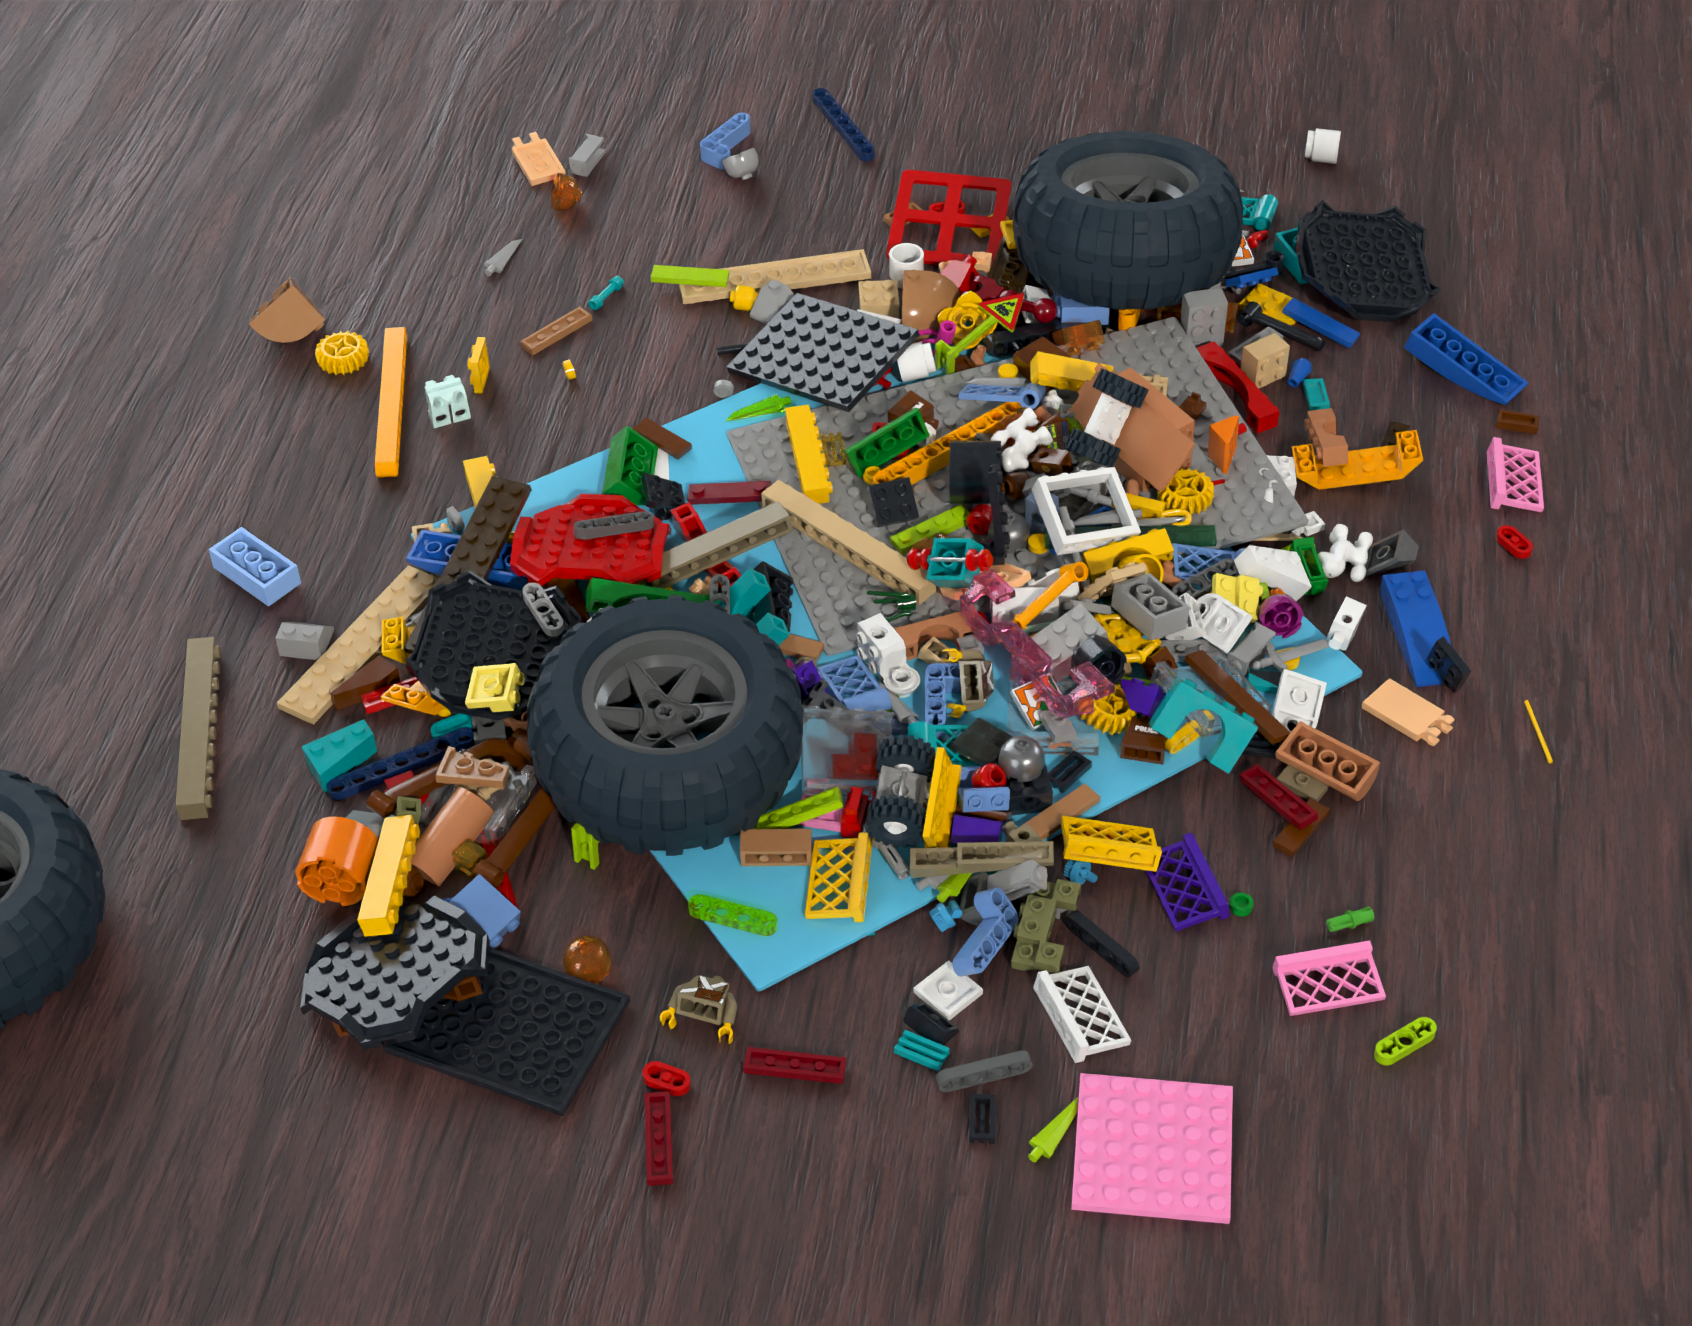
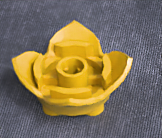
M972 291L961 295L954 307L943 309L937 316L940 326L946 320L955 323L956 331L952 342L954 345L990 317L978 307V304L983 301ZM967 320H970L972 325L970 327H965L963 323H966ZM997 323L965 349L977 346L987 335L993 333Z

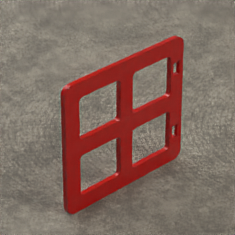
M903 171L886 249V257L889 259V252L894 246L902 244L906 222L939 224L941 226L937 249L935 251L923 250L924 264L939 265L941 262L952 260L964 262L968 254L951 252L954 231L958 226L990 230L987 253H992L993 264L1003 237L1000 221H1006L1011 181L1002 178L929 171ZM918 183L947 186L944 210L942 212L909 209L913 185ZM962 189L996 191L993 216L959 214L958 209Z

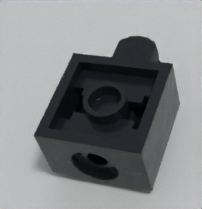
M1046 763L1041 771V775L1032 781L1017 782V778H1006L1005 787L1010 789L1009 809L1013 810L1012 816L1042 812L1052 805L1053 791Z

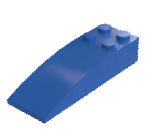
M1435 313L1411 332L1404 347L1448 380L1468 391L1503 405H1507L1528 385L1526 380Z
M421 530L406 557V562L441 576L461 536ZM505 543L487 582L491 585L523 590V587L528 584V577L525 575L519 577L511 571L512 544Z
M1416 571L1383 575L1380 596L1415 687L1443 684L1442 678L1437 671L1430 668L1427 657L1438 639L1444 636L1450 645L1451 642L1438 601L1426 572Z

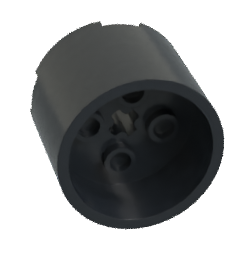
M950 441V504H991L987 476L990 472V466L993 464H998L999 472H1001V452H997L1001 451V441Z

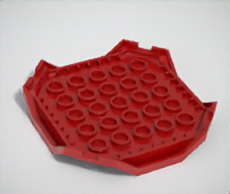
M580 494L564 505H558L535 514L533 518L520 517L513 536L510 561L511 571L519 577L525 575L528 577V583H538L540 586L553 578L584 580L600 578L636 585L638 582L646 579V582L650 583L661 578L663 552L667 535H672L671 526L669 523H663L654 516V527L649 530L591 539H578L574 536V523L577 521L645 511L623 495Z

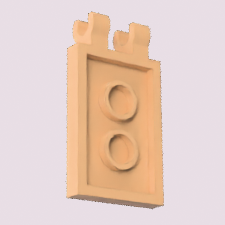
M536 132L529 134L531 141L527 144H523L520 137L512 138L514 142L512 154L531 186L566 176L563 166L545 138L540 140Z
M1390 678L1362 702V709L1416 742L1422 738L1429 745L1435 746L1440 740L1436 737L1441 734V731L1448 734L1453 729L1450 726L1454 722L1452 716L1444 715V710Z

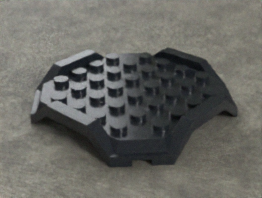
M1322 200L1315 206L1313 211L1308 212L1298 223L1296 252L1302 279L1316 287L1317 290L1338 306H1341L1356 320L1395 322L1418 313L1441 289L1431 283L1424 255L1427 229L1416 221L1414 223L1404 218L1406 214L1396 206L1374 214L1335 211Z
M471 570L456 576V580L447 585L442 583L429 589L423 623L413 653L406 659V663L430 697L455 713L498 721L526 712L534 682H537L536 678L545 656L555 646L560 645L562 636L567 631L582 622V617L573 606H569L565 601V596L557 586L544 589L563 619V632L555 637L548 636L544 633L524 602L523 590L491 585ZM546 606L537 608V611L540 613H545L549 610ZM551 618L549 619V625H553ZM516 663L519 670L524 674L525 682L524 685L519 686L520 703L515 704L514 711L492 712L490 707L468 709L465 701L474 667Z
M433 896L426 902L418 904L413 902L400 906L398 923L395 924L393 934L365 937L357 920L359 913H352L316 943L305 971L300 1009L303 1015L313 1010L340 1025L364 1050L383 1046L382 1041L396 1039L397 1043L414 1040L418 1035L426 1012L464 978L488 976L489 963L487 953H489L490 939L488 934L466 911L436 896Z

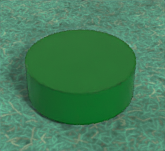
M1246 893L1232 895L1229 902L1230 911L1236 916H1248L1253 911V898Z

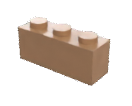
M749 829L745 832L741 830V866H811V829Z

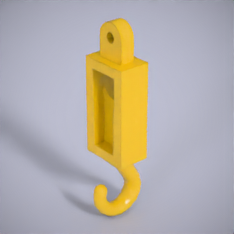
M1125 493L1132 510H1142L1141 518L1187 517L1183 522L1172 523V526L1177 528L1186 527L1192 521L1191 514L1185 509L1165 510L1166 502Z

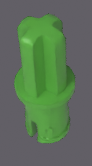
M1370 907L1356 911L1347 910L1344 915L1327 919V928L1330 932L1347 927L1355 929L1360 924L1373 922L1374 912Z

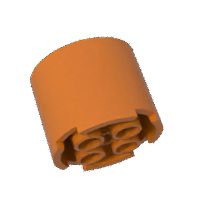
M326 817L316 821L311 828L295 870L298 887L306 895L321 903H325V900L341 902L342 906H348L359 902L367 886L379 841L377 836L365 825L344 817Z

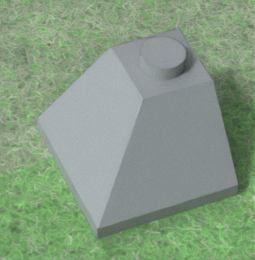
M772 279L761 288L750 312V317L767 325L795 295L787 285Z

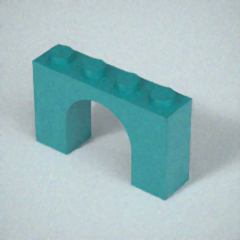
M749 568L730 587L731 615L739 613L749 618L756 604L771 590L765 575ZM718 600V604L721 607H725L724 602ZM767 613L756 624L759 632L773 639L778 646L789 636L784 620L770 613Z
M1177 677L1148 724L1155 731L1171 739L1189 713L1199 709H1207L1217 713L1221 719V733L1206 758L1211 764L1229 774L1259 728L1254 723L1255 718L1245 712L1242 715L1234 711L1236 707L1225 700L1223 703L1215 699L1216 695L1209 690L1204 689L1202 692L1195 688L1197 684L1186 677L1182 680Z

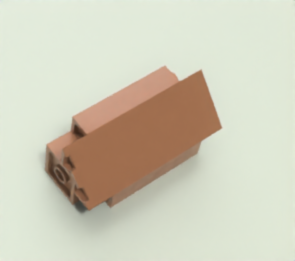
M1100 363L1095 367L1096 373L1090 381L1086 380L1077 394L1080 396L1075 403L1069 404L1072 408L1068 412H1074V418L1081 423L1080 430L1083 432L1101 394L1104 393L1092 387L1100 369L1107 370ZM1131 367L1120 373L1113 370L1111 371L1112 373L1149 389L1140 409L1130 405L1132 408L1114 445L1120 448L1121 451L1113 467L1127 480L1135 479L1139 483V490L1142 493L1154 487L1160 492L1166 488L1180 467L1183 470L1191 467L1192 450L1195 447L1193 442L1195 420Z

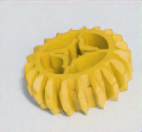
M340 331L337 334L333 332L331 336L326 335L325 339H320V343L316 344L315 356L317 363L328 374L333 372L335 375L339 373L344 375L347 372L352 374L353 370L359 371V367H364V363L368 362L369 349L367 342L362 338V335H357L356 332L351 334L349 331L346 333Z
M1180 467L1166 488L1160 492L1157 490L1158 501L1166 502V510L1185 509L1191 515L1192 513L1199 515L1200 511H1206L1207 507L1211 506L1214 498V485L1210 477L1205 476V472L1199 473L1198 469L1193 471L1190 468L1183 470Z
M1088 683L1081 690L1077 700L1078 713L1081 714V719L1087 720V726L1092 725L1094 731L1099 729L1102 731V734L1107 731L1111 736L1115 732L1120 735L1121 732L1127 731L1131 719L1137 715V712L1130 709L1120 684L1109 688H1095Z

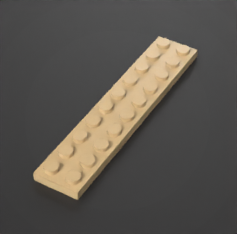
M864 249L722 268L723 270H729L727 287L679 284L683 304H693L730 298L731 290L735 291L737 285L754 287L755 292L759 294L761 288L772 279L787 285L790 289L871 279V270Z
M408 565L277 702L278 709L314 725L333 705L330 693L382 652V620L403 616L405 623H409L408 618L420 612L427 604L429 589L435 587L440 578Z

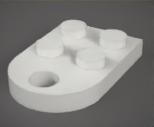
M1210 593L1203 595L1197 599L1200 610L1206 606L1204 613L1201 614L1206 635L1202 637L1228 654L1253 617L1218 594Z
M1284 669L1281 673L1272 715L1288 731L1290 730L1287 724L1290 722L1297 725L1301 721L1316 728L1327 683Z

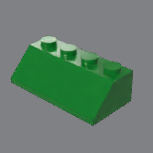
M913 408L844 449L843 452L852 469L861 478L868 467L881 466L928 438L930 434L919 409Z
M629 426L624 427L611 438L602 494L623 495L635 505L646 506L641 478L645 473L654 475L658 447Z

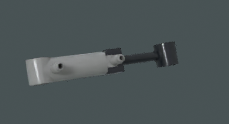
M1269 251L1265 254V261L1262 264L1238 271L1231 265L1229 272L1223 276L1217 285L1210 289L1222 288L1225 292L1233 290L1236 294H1240V288L1235 289V285L1227 287L1225 280L1276 267L1278 274L1281 275L1284 255L1279 251Z

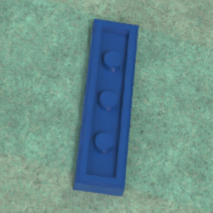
M1292 298L1283 308L1282 313L1349 349L1359 339V332L1295 298Z

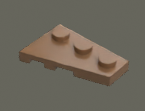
M448 746L435 776L437 783L504 788L510 771L509 766L488 759L478 760L473 758L471 753L465 752L461 754L456 752L455 748Z

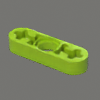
M1420 1017L1382 1039L1376 1044L1375 1060L1382 1065H1392L1431 1042L1436 1034V1023L1428 1017ZM1407 1037L1412 1041V1044L1403 1045L1400 1043L1399 1038ZM1382 1050H1383L1384 1052H1389V1051L1391 1050V1054H1390V1055H1389L1388 1053H1384V1054H1383V1053H1382Z

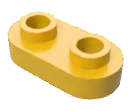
M1188 721L1180 730L1175 732L1171 739L1165 738V749L1170 754L1177 753L1194 742L1202 734L1204 727L1198 721Z

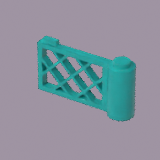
M1270 194L1262 196L1261 199L1242 197L1243 215L1247 214L1249 218H1243V224L1253 225L1258 231L1268 230L1278 206L1277 198Z
M914 722L908 725V738L911 735L916 740L918 738L924 739L923 743H930L931 747H934L935 753L937 746L945 748L947 754L952 758L951 762L954 765L968 767L989 764L981 758L987 750L995 756V763L992 764L998 765L1000 754L998 725H930L927 722ZM936 732H945L950 738L943 744L936 738ZM960 732H967L973 738L965 744L957 735ZM983 732H993V740L989 744L980 737ZM952 740L962 747L956 755L946 747ZM975 740L985 747L979 754L969 747ZM965 750L974 757L970 763H965L959 758Z

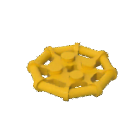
M1097 613L1093 616L1107 631L1109 640L1123 653H1127L1125 654L1127 663H1144L1146 658L1156 648L1161 646L1159 638L1152 641L1150 639H1143L1142 636L1144 634L1137 628L1126 624L1131 623L1120 613L1110 615Z

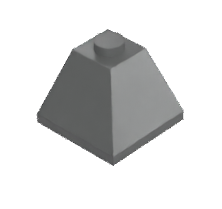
M1404 530L1371 544L1365 564V577L1413 563L1416 560L1419 545Z

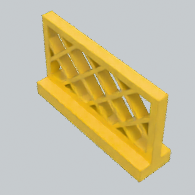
M937 747L923 830L924 848H950L962 767L961 765L952 764L945 748Z
M1069 816L1061 817L1065 845L1064 859L1157 872L1162 850L1161 847L1157 846L1153 828Z
M859 833L858 838L814 840L805 909L806 919L853 917L854 922H864L872 855V844L868 833ZM846 847H855L848 855L842 852ZM820 848L832 849V851H830L825 856H822L819 853ZM837 854L843 858L835 865L829 861ZM849 863L852 869L844 874L839 870ZM825 864L830 869L821 875L817 872V869ZM836 873L840 878L831 884L827 879ZM846 881L850 887L842 893L837 888ZM824 883L827 888L821 893H817L815 888ZM831 892L836 893L838 897L830 903L824 899ZM843 900L848 904V909L837 910L835 908ZM818 902H822L825 905L821 910L812 911V907Z

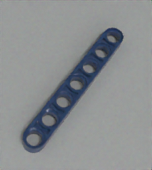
M824 88L815 89L812 93L813 102L857 157L862 161L873 160L875 157L873 145L828 90Z
M465 727L333 778L327 783L329 797L333 800H343L383 784L386 779L409 771L413 772L441 761L447 749H438L440 745L447 744L460 753L475 745L473 730ZM463 736L470 737L468 741L459 740ZM423 752L429 754L425 758L417 757L418 754ZM400 761L408 762L405 766H396ZM377 770H386L382 775L375 774ZM357 778L365 779L362 783L353 782ZM337 786L344 787L343 790L339 792L332 791V789Z

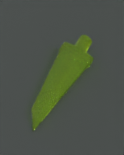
M778 394L733 412L725 422L783 412V406L791 404V399L789 396L780 399Z

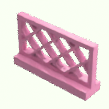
M1493 437L1487 450L1491 508L1499 510L1502 504L1542 512L1544 502L1539 452L1503 445L1501 438ZM1504 452L1510 453L1513 457L1509 458L1504 454ZM1524 456L1533 458V461L1529 462ZM1518 460V461H1519L1520 463H1522L1524 466L1519 467V466L1515 463V461ZM1509 465L1515 471L1510 472L1505 466ZM1529 469L1534 475L1530 476L1525 470ZM1519 474V475L1522 476L1525 480H1524V481L1519 480V479L1516 477V475ZM1510 479L1516 485L1512 487L1506 481ZM1528 483H1530V484H1531L1533 487H1535L1536 489L1532 491V490H1531L1528 486H1526V485H1527ZM1517 489H1522L1526 494L1523 496ZM1511 493L1517 499L1507 498V495ZM1531 497L1537 504L1531 503L1527 499Z
M1364 941L1276 956L1272 969L1274 975L1278 977L1289 1015L1294 1016L1385 1000L1386 995L1371 954L1373 950L1371 942ZM1367 962L1369 972L1365 975L1355 969V965ZM1340 966L1348 972L1342 979L1331 973L1333 967ZM1316 970L1324 976L1320 983L1309 978L1307 976L1308 973ZM1350 973L1363 980L1358 988L1346 981ZM1293 974L1300 978L1297 986L1294 987L1287 983L1285 975ZM1327 977L1339 983L1335 992L1322 985ZM1303 981L1316 988L1311 996L1299 990ZM1368 982L1375 986L1377 993L1369 995L1361 989ZM1342 986L1355 993L1352 998L1346 999L1338 994ZM1319 990L1331 996L1329 1002L1325 1003L1318 1001L1314 997ZM1295 994L1307 1000L1305 1006L1294 1008L1292 998Z

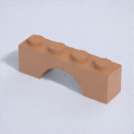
M1332 408L1307 411L1308 419L1304 420L1305 430L1308 431L1309 440H1312L1317 459H1321L1323 467L1348 464V444L1344 436L1336 435V417Z
M971 609L894 628L904 640L906 661L918 658L920 648L933 636L955 644L957 638L976 633L980 639V625Z

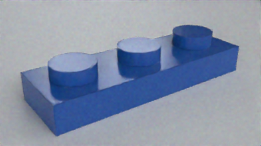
M1276 267L1226 279L1225 281L1227 287L1235 285V289L1246 287V283L1248 286L1259 284V279L1260 283L1271 281L1272 276L1279 274Z

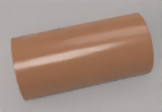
M1301 721L1276 751V759L1355 801H1360L1367 794L1380 766L1379 761Z
M458 787L417 839L415 844L416 852L411 860L412 867L418 869L424 879L440 887L495 815L494 811L480 797L467 789Z

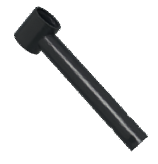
M1254 301L1249 302L1237 315L1238 321L1243 326L1248 327L1253 323L1266 328L1269 326L1281 335L1315 349V351H1321L1325 345V341L1320 337L1310 335L1263 314L1261 306Z

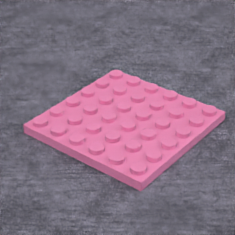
M1080 1073L1071 1210L1229 1224L1231 1210L1233 1086Z

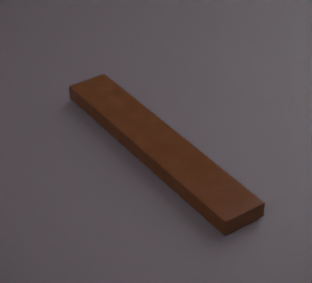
M1199 650L1186 655L1184 661L1227 702L1235 706V709L1241 715L1245 712L1255 718L1254 723L1259 727L1257 730L1271 744L1286 740L1291 732L1207 653Z

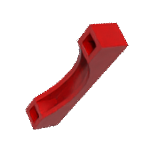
M1215 341L1197 347V350L1216 379L1232 387L1243 399L1247 411L1246 423L1256 434L1277 427L1280 415L1279 409L1246 376V373L1236 365L1235 361L1225 353L1224 349Z
M690 502L670 510L674 528L684 542L707 533L698 513ZM727 561L704 570L710 577L716 574L725 575L729 579L730 587L742 576L738 569ZM718 582V590L721 593L722 586Z

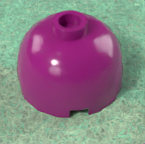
M1276 594L1266 598L1258 611L1259 623L1276 632L1275 636L1282 635V639L1295 634L1302 625V616L1304 617L1299 603L1291 596Z

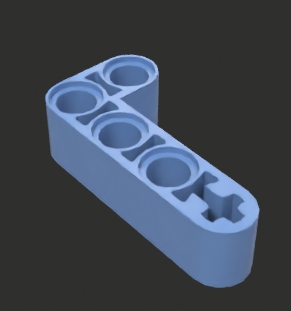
M737 113L700 142L701 160L718 169H724L722 160L731 156L730 149L746 138L751 132L749 114Z
M935 663L926 667L925 722L930 725H946V693H961L959 664ZM936 732V738L940 742L945 739V732Z
M1000 888L980 891L974 896V905L983 920L953 959V970L960 977L983 972L1019 921L1017 911Z

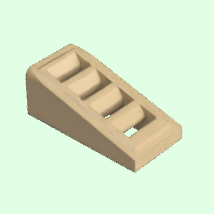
M933 636L920 649L917 657L929 665L946 663L943 659H949L950 655L948 651L943 652V650L950 648Z

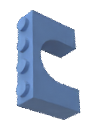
M1053 291V298L1058 310L1057 318H1061V323L1091 322V324L1087 325H1108L1109 308L1085 305L1082 302L1066 299Z

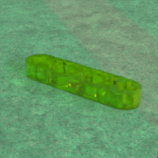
M701 894L692 896L688 901L689 914L700 920L762 936H771L778 928L776 915L768 911ZM718 909H725L728 911V913L723 916H719L715 912ZM741 915H748L751 917L748 921L745 922L737 919Z

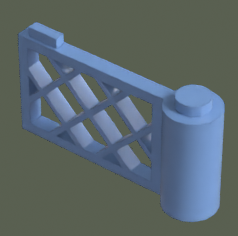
M1031 382L1027 387L966 384L959 392V399L1020 402L1023 408L1027 409L1030 407L1034 409L1046 395V387Z
M1173 543L1174 554L1172 563L1174 564V576L1184 581L1199 573L1200 570L1210 567L1211 563H1218L1221 561L1219 558L1234 560L1246 548L1232 552ZM1178 552H1184L1188 557L1184 559ZM1199 555H1205L1209 560L1205 562ZM1193 559L1199 566L1195 568L1189 561ZM1184 566L1190 572H1179V568ZM1212 575L1207 576L1212 581Z
M858 655L817 668L820 677L829 683L827 687L834 698L859 717L863 718L891 709V700L887 690L880 687ZM857 664L855 669L848 668V666ZM832 671H833V672H836L835 675L826 674V673L832 672ZM844 673L849 674L851 676L848 678L842 677L841 675ZM857 676L865 677L864 680H859L855 678ZM836 682L843 683V687L836 686ZM850 685L859 686L858 689L849 688ZM865 688L874 689L871 691H863ZM844 694L853 695L851 697L843 699Z

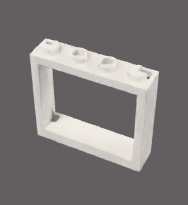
M1100 467L1096 470H1081L1070 474L1061 473L1050 477L1045 475L1038 478L1032 488V493L1057 555L1087 551L1094 547L1101 548L1110 542H1121L1133 535L1139 536L1141 533L1115 467ZM1106 483L1123 527L1066 536L1049 491Z

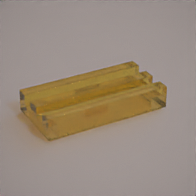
M837 432L836 436H833V433H829L828 437H825V434H821L826 467L847 465L846 456L843 452L844 445L841 432ZM834 441H838L841 460L839 461ZM826 442L831 444L833 461L829 460Z

